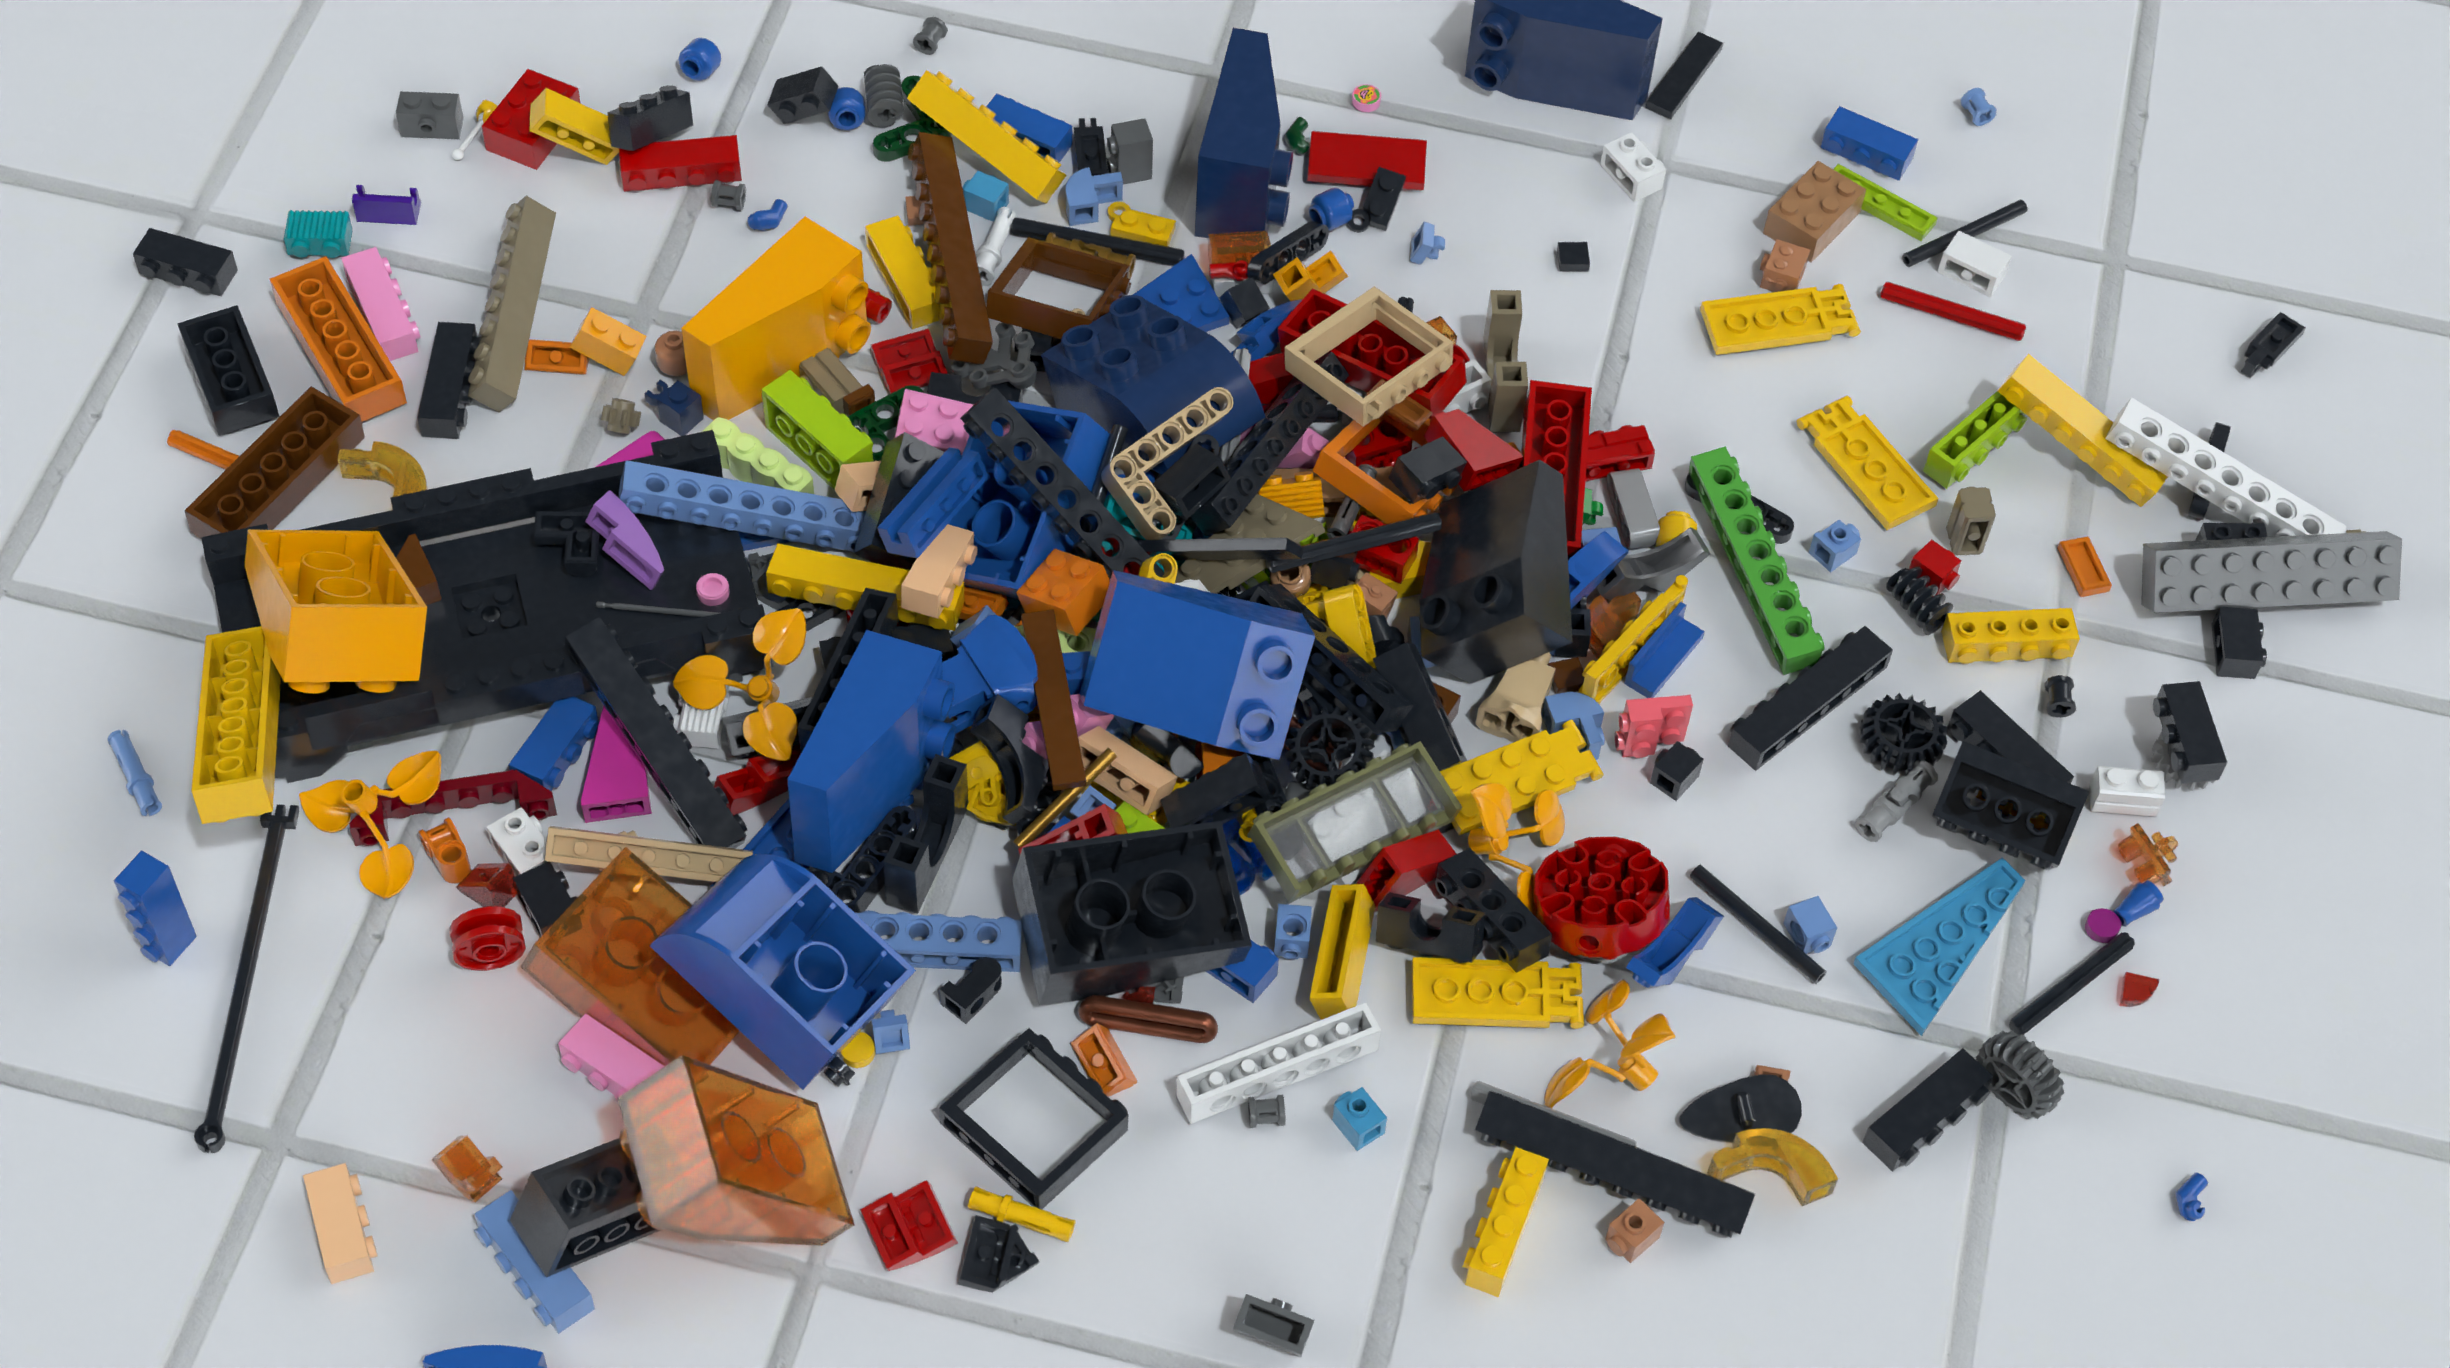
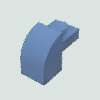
M1084 168L1075 172L1068 179L1066 184V214L1069 226L1098 222L1099 204L1123 200L1121 172L1092 176L1090 168Z
M1577 692L1545 696L1541 715L1549 735L1563 730L1562 725L1565 722L1574 720L1587 743L1581 749L1582 752L1590 750L1596 760L1599 759L1601 746L1605 744L1604 733L1601 728L1604 711L1599 703L1593 698Z

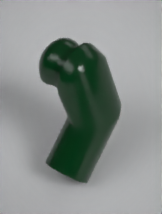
M1302 117L1296 118L1284 137L1289 148L1295 150L1299 155L1304 154L1310 147L1309 142L1305 140L1303 135L1308 127V122Z

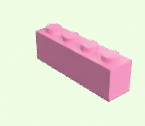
M377 247L341 257L347 281L360 311L388 359L392 361L419 352L416 340L421 338L415 321L409 322L408 317H411V313L406 300L400 301L398 297L402 294L397 279H390L389 277L392 274V270L387 257L381 258Z
M586 1013L558 1043L562 1057L561 1061L570 1071L574 1073L580 1071L586 1075L594 1087L601 1091L606 1089L614 1094L616 1100L627 1109L633 1107L642 1113L645 1121L650 1125H654L655 1128L661 1126L668 1132H671L697 1102L692 1084Z

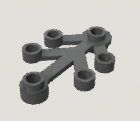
M1003 322L999 323L995 328L999 338L998 352L991 348L984 364L957 360L951 364L954 375H962V378L970 375L969 379L975 389H983L988 385L1010 382L1017 389H1025L1033 385L1037 379L1036 366L1033 362H1030L1031 349L1035 344L1031 333L1024 331L1016 335L1013 325ZM1013 337L1018 349L1017 362L1010 359ZM997 369L1004 370L993 374H987L986 372Z

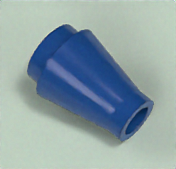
M2146 880L2143 883H2137L2113 912L2119 917L2121 925L2126 927L2131 922L2158 910L2164 898L2157 886Z

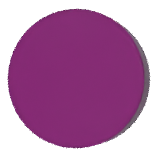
M2104 908L2093 910L2085 923V930L2088 936L2100 943H2109L2118 935L2121 929L2119 917L2113 911Z

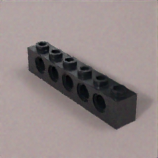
M1282 584L1258 586L1250 602L1302 613L1315 634L1306 670L1357 717H1360L1363 723L1375 734L1397 731L1412 709L1413 704Z

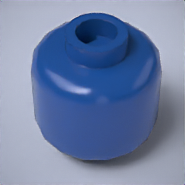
M696 38L680 52L678 58L679 66L687 77L697 81L705 80L720 66L721 53L712 41L706 38Z
M838 88L831 109L828 111L829 120L834 127L840 130L849 131L856 129L865 120L864 98L854 88Z
M1330 188L1312 199L1309 216L1312 221L1326 225L1328 231L1334 230L1352 219L1353 199L1348 193H1344L1339 188Z

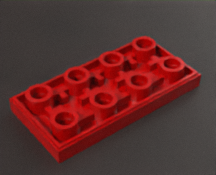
M1311 131L1307 181L1372 186L1378 168L1382 167L1406 176L1403 189L1424 190L1427 140Z

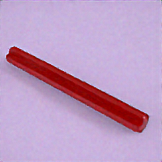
M1885 282L1881 291L1882 299L2017 341L2022 340L2026 330L2024 323L1895 283Z

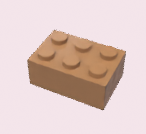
M1817 161L1769 209L1763 234L1774 241L1778 239L1810 249L1808 261L1812 263L1860 213L1866 189Z

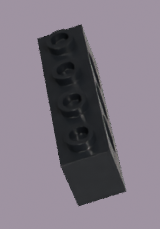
M1471 848L1438 863L1435 886L1440 895L1446 897L1454 906L1485 912L1483 940L1487 941L1497 951L1499 958L1503 962L1508 963L1516 973L1549 956L1552 933Z

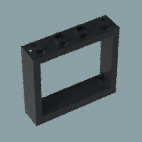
M1030 1028L1023 1032L939 1107L940 1124L1031 1206L1039 1209L1045 1208L1128 1131V1111L1125 1106L1116 1099L1111 1100L1103 1093L1102 1087L1096 1080L1091 1077L1087 1079L1078 1071V1067L1068 1056L1062 1057L1054 1050L1053 1045L1044 1035H1037ZM1028 1053L1035 1057L1106 1120L1099 1129L1042 1181L964 1112Z

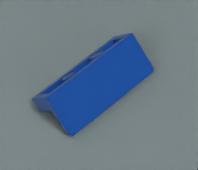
M1683 602L1677 605L1629 663L1625 685L1646 698L1655 697L1703 639L1705 631L1684 619L1687 605Z

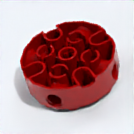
M1616 836L1588 837L1574 841L1575 847L1565 849L1561 853L1556 850L1544 859L1535 874L1536 916L1552 933L1551 942L1567 951L1570 955L1602 957L1607 960L1615 959L1618 956L1640 950L1654 939H1657L1670 919L1668 870L1662 861L1659 862L1657 858L1651 855L1649 848L1639 842Z

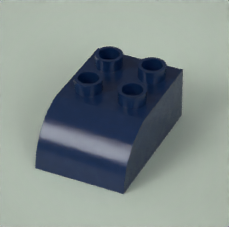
M1128 295L1115 300L1110 305V312L1089 325H1079L1067 330L1061 338L1062 342L1041 354L1056 408L1086 413L1109 433H1111L1113 424L1128 428L1122 451L1216 387L1228 390L1233 397L1234 404L1232 409L1217 424L1201 435L1208 434L1213 436L1219 443V447L1265 418L1261 401L1252 382L1236 358L1221 342L1207 332L1138 295ZM1210 401L1211 406L1215 410L1220 411L1219 405L1215 401ZM1186 417L1190 426L1197 427L1196 422L1192 418ZM1162 434L1163 439L1167 443L1173 444V440L1169 435ZM1194 440L1152 468V470L1161 475L1165 473L1187 452ZM1204 443L1202 447L1208 450L1209 445ZM1138 450L1139 456L1143 460L1149 461L1148 455L1144 451Z

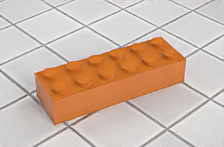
M327 256L269 279L276 304L334 400L358 413L361 417V422L407 403L401 378Z

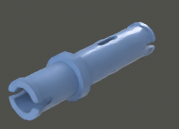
M116 730L108 736L107 740L128 782L126 785L130 795L135 797L141 814L143 816H147V814L153 816L162 809V804L153 789L154 781L151 775L145 772L129 738L128 731L123 730L121 734L120 730Z

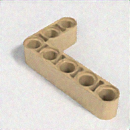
M1222 387L1211 389L1116 455L1103 469L1101 474L1103 484L1146 540H1162L1175 528L1176 517L1145 473L1217 424L1232 409L1234 404L1233 397L1228 390ZM1210 401H1215L1219 405L1220 411L1215 410L1211 406ZM1186 417L1192 418L1196 422L1197 427L1190 426ZM1162 434L1169 435L1173 440V444L1167 443L1163 439ZM1138 450L1144 451L1148 455L1149 461L1143 460L1139 456ZM1114 467L1120 468L1124 472L1125 478L1118 477L1114 472ZM1133 493L1140 494L1144 499V504L1138 503L1134 499ZM1152 519L1159 520L1163 525V530L1157 529L1153 525Z

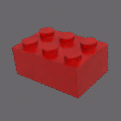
M527 69L481 126L486 150L537 170L558 143L529 131L531 104L545 88L581 103L578 88Z

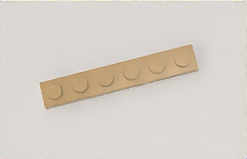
M550 826L548 828L545 861L718 882L742 859L753 855V851Z

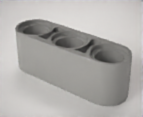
M1638 468L1608 473L1606 479L1607 490L1626 548L1633 549L1656 545L1660 526L1641 470Z

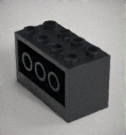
M1962 741L1932 817L1938 819L1936 826L1954 833L1958 827L1969 832L1968 839L1986 845L1988 840L2001 845L1999 851L2015 858L2019 856V853L2032 857L2030 864L2049 871L2051 865L2054 867L2059 866L2090 791ZM1980 790L1982 797L1986 799L1985 803H1978L1977 806L1970 805L1971 799L1967 797V794ZM2009 802L2013 804V810L2017 812V815H2010L2008 819L2002 817V811L1998 810V807L2000 805L2005 806ZM2039 815L2045 817L2044 822L2048 824V829L2041 828L2037 832L2033 830L2034 824L2030 823V818H2037Z
M651 1125L531 1172L510 1218V1222L544 1275L549 1277L667 1228L691 1180L655 1126Z

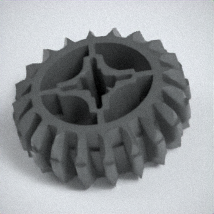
M2001 1031L1983 1043V1047L1979 1050L1976 1060L1993 1075L1988 1089L2004 1105L2012 1108L2014 1113L2021 1112L2028 1119L2031 1117L2038 1119L2051 1112L2058 1105L2057 1103L2061 1100V1096L2065 1093L2062 1087L2064 1082L2059 1077L2060 1071L2053 1066V1060L2044 1054L2045 1050H2040L2036 1047L2034 1041L2029 1042L2024 1035L2018 1036L2013 1031L2008 1033Z

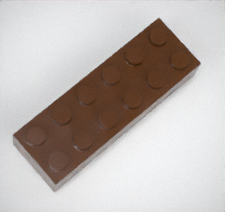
M314 387L308 388L184 510L191 533L201 538L266 523L268 529L273 530L365 438L360 415Z

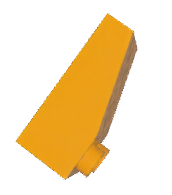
M805 216L681 328L689 388L701 395L704 415L713 421L717 417L730 420L762 403L761 389L787 371L791 370L800 377L799 365L802 361L811 356L815 357L817 353L826 348L830 349L839 358L845 351L854 354L865 345L871 332V324L867 321L865 299L868 294V284L864 281L861 250Z
M248 530L245 570L269 655L284 682H288L292 689L303 693L325 692L330 688V682H355L359 688L365 691L384 693L393 691L397 681H419L427 606L379 531Z

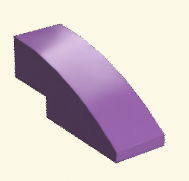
M609 490L593 505L585 522L607 539L602 550L652 590L664 572L659 553L637 517Z

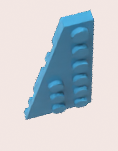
M2002 857L1855 957L1853 964L1922 1037L2022 889L2025 879Z

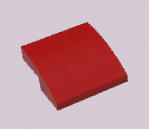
M929 328L871 344L870 350L889 394L908 385L917 387L929 385L931 372L948 374L940 351L936 350Z
M928 1180L896 1197L889 1193L860 1209L888 1271L912 1265L958 1244L933 1187Z

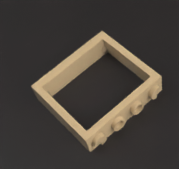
M1375 286L1285 346V370L1363 427L1372 420L1379 418L1396 403H1401L1406 396L1416 389L1425 386L1429 380L1439 373L1446 371L1453 364V342ZM1377 319L1426 355L1362 398L1314 361Z

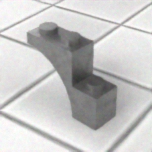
M1690 527L1676 538L1659 547L1637 554L1626 555L1596 588L1602 597L1620 604L1644 585L1665 592L1675 582L1677 576H1685L1711 553L1697 530Z

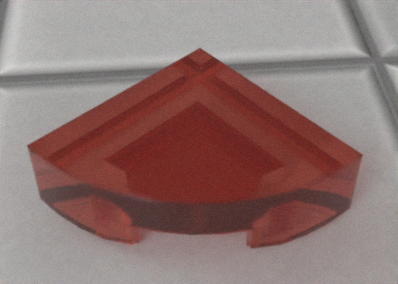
M2126 972L2123 977L2119 1006L2134 1007L2147 1002L2157 989L2160 979Z
M1139 987L1138 992L1131 994L1126 992L1122 995L1121 999L1155 1004V987Z

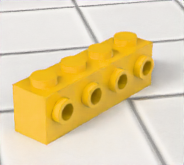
M2072 608L1947 613L1941 630L1948 663L1961 662L1968 664L1974 661L2002 662L2004 660L2018 659L2031 661L2040 658L2065 659L2073 657L2080 640Z
M1515 1147L1511 1159L1504 1158L1498 1177L1502 1178L1503 1181L1500 1188H1492L1486 1207L1491 1208L1489 1217H1481L1475 1233V1237L1480 1238L1476 1248L1469 1247L1463 1263V1267L1468 1269L1465 1285L1499 1297L1543 1183L1549 1159Z

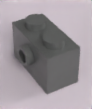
M400 91L396 117L401 137L460 139L464 117L459 94Z
M1146 118L1111 124V137H1107L1108 150L1111 157H1107L1109 174L1121 172L1123 185L1151 180L1153 137Z
M1246 1294L1233 1330L1301 1357L1314 1320L1292 1312L1293 1305L1282 1300L1272 1298L1271 1303Z

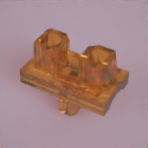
M2139 823L2130 827L2131 835L2118 844V850L2127 863L2141 855L2146 860V863L2134 869L2139 882L2143 883L2148 880L2155 884L2160 881L2163 887L2171 883L2172 879L2169 876L2171 869L2162 857H2165L2168 863H2173L2177 860L2173 852L2178 846L2176 838L2174 836L2163 838L2160 832H2155L2151 836L2155 842V845H2153Z

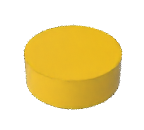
M860 1032L841 1051V1058L843 1062L852 1068L865 1067L875 1057V1044L868 1034Z

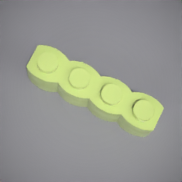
M717 417L703 430V432L714 431L720 452L722 468L729 469L731 474L738 480L814 494L813 478L805 468L788 463V460L780 452L765 448L758 438L740 432L733 422Z

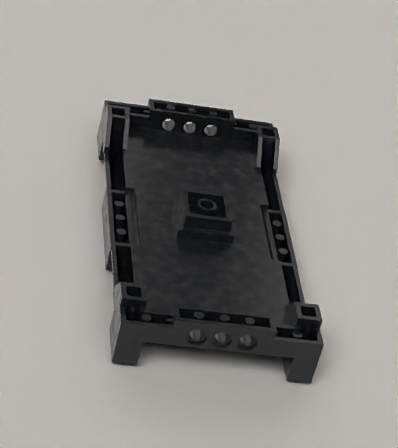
M713 430L651 442V456L628 460L723 478L720 452ZM625 461L537 480L533 479L531 468L399 495L390 497L393 510L300 530L379 531L394 556L397 557L407 538L412 534H416L420 542L535 517V511L590 512L593 505L609 490L617 497L619 496L620 479ZM633 513L650 536L664 567V572L652 590L602 550L607 539L601 534L599 536L597 572L589 577H575L566 571L564 566L565 545L534 544L535 522L421 546L437 580L442 600L426 605L427 614L419 681H397L393 691L384 693L365 691L359 688L355 682H330L334 693L333 699L302 705L298 691L292 689L288 682H284L281 677L275 778L285 776L287 783L321 776L349 751L348 746L593 692V688L564 647L567 635L598 617L602 619L605 625L610 623L619 637V640L616 642L623 652L628 650L637 663L635 670L641 679L644 677L651 679L673 673L677 674L681 667L690 660L703 655H713L727 663L728 675L726 679L742 682V674L765 669L764 658L766 654L759 652L753 643L754 628L757 622L765 616L763 605H759L739 532ZM267 523L201 537L206 564L214 585L222 633L261 626L245 570V555L248 530H269ZM717 573L727 579L730 593L724 603L717 606H708L698 599L696 584L706 574ZM600 601L610 604L654 606L718 612L719 614L691 617L616 610L606 607L597 608L596 603ZM771 658V667H774L773 659Z

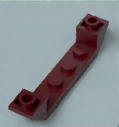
M509 770L440 781L435 794L427 801L416 805L405 804L399 795L395 798L377 795V808L373 813L369 814L385 841H389L388 818H406L410 815L428 812L440 813L448 809L473 808L480 804L494 802L506 803L513 799H519L520 807L524 809L529 817L534 815L537 820L556 816L557 810L552 791L517 770ZM389 788L383 790L392 791L393 789ZM357 814L349 823L355 846H373L378 844V840L365 820Z

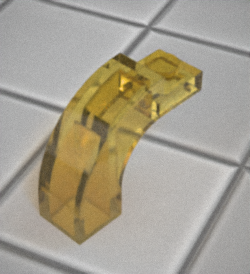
M373 441L371 451L361 449L339 450L338 463L343 478L385 482L395 489L393 497L428 490L425 474L418 461L411 454L395 445Z
M1767 1128L1750 1129L1736 1133L1732 1148L1725 1147L1717 1151L1713 1155L1707 1171L1708 1175L1720 1180H1726L1750 1170L1772 1172L1788 1183L1801 1206L1832 1195L1838 1181V1177L1827 1159L1810 1143L1791 1133Z

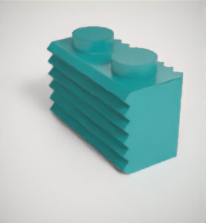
M290 210L284 234L287 254L299 258H304L308 255H324L328 258L348 256L353 233L349 212H317L316 210L313 212L310 210L307 212L296 210L294 212Z

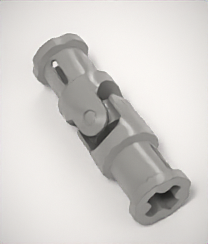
M1917 760L1914 763L1913 769L1905 777H1899L1895 781L1894 788L1891 787L1874 802L1872 810L1865 817L1861 816L1857 819L1855 826L1860 835L1870 842H1877L1882 837V832L1889 825H1894L1909 810L1910 806L1922 797V792L1929 785H1934L1938 781V774L1934 767L1926 761L1919 762Z

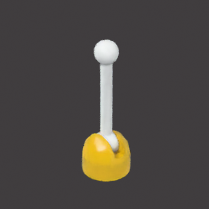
M483 100L476 110L478 123L461 146L453 150L452 157L455 160L463 158L464 150L496 109V104L489 100Z

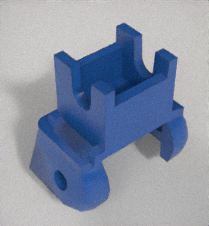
M988 615L964 638L959 640L958 655L942 662L943 680L952 682L955 685L954 698L948 717L955 716L957 720L950 723L956 726V733L972 726L979 707L997 694L1026 714L1030 713L1037 706L1033 685L1038 680V667L1034 654L1018 629L998 615Z

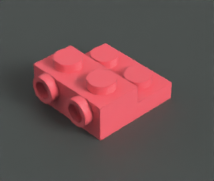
M1691 695L1626 700L1624 712L1619 714L1620 730L1615 731L1616 750H1621L1622 757L1634 756L1636 758H1643L1648 755H1655L1658 743L1671 745L1677 741L1683 742L1693 708Z

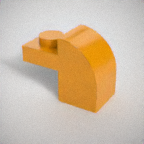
M1329 251L1308 267L1297 257L1273 274L1290 301L1303 299L1312 288L1325 294L1348 277L1332 251Z

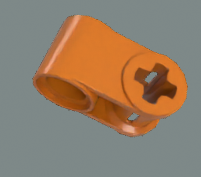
M450 817L444 819L443 824L428 831L423 829L418 831L420 841L427 855L432 858L445 881L457 884L468 879L472 869L467 851Z

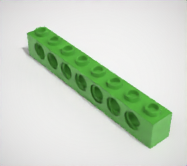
M1726 446L1691 456L1689 473L1698 490V495L1783 675L1802 670L1808 665L1814 666L1825 649L1820 633H1815L1812 627L1810 611L1807 607H1803L1799 600L1800 594L1797 584L1794 581L1791 582L1787 575L1785 559L1783 556H1778L1775 550L1773 534L1771 531H1766L1763 525L1762 512L1759 506H1754L1751 500L1750 487L1746 481H1742L1739 475V465L1736 458L1730 456ZM1752 557H1759L1761 558V560H1757ZM1765 582H1770L1774 585H1767ZM1776 608H1784L1786 609V611H1781ZM1794 633L1797 634L1798 637H1793L1789 634Z

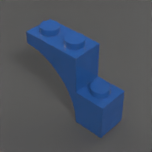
M1698 897L1688 898L1660 936L1644 951L1632 957L1626 968L1634 973L1632 978L1647 988L1650 986L1656 987L1672 984L1692 952L1704 948L1724 915Z

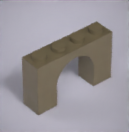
M1490 290L1483 341L1485 369L1488 376L1492 379L1488 399L1491 432H1521L1528 391L1527 363L1518 362V341L1523 314L1521 290Z

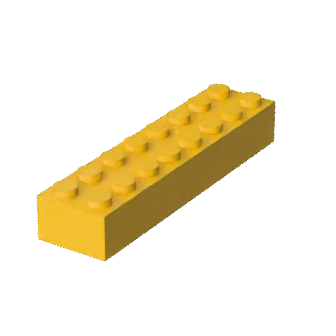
M261 626L206 635L191 789L202 824L222 823L229 819L246 816L256 817L264 813L273 812L281 676L269 655Z

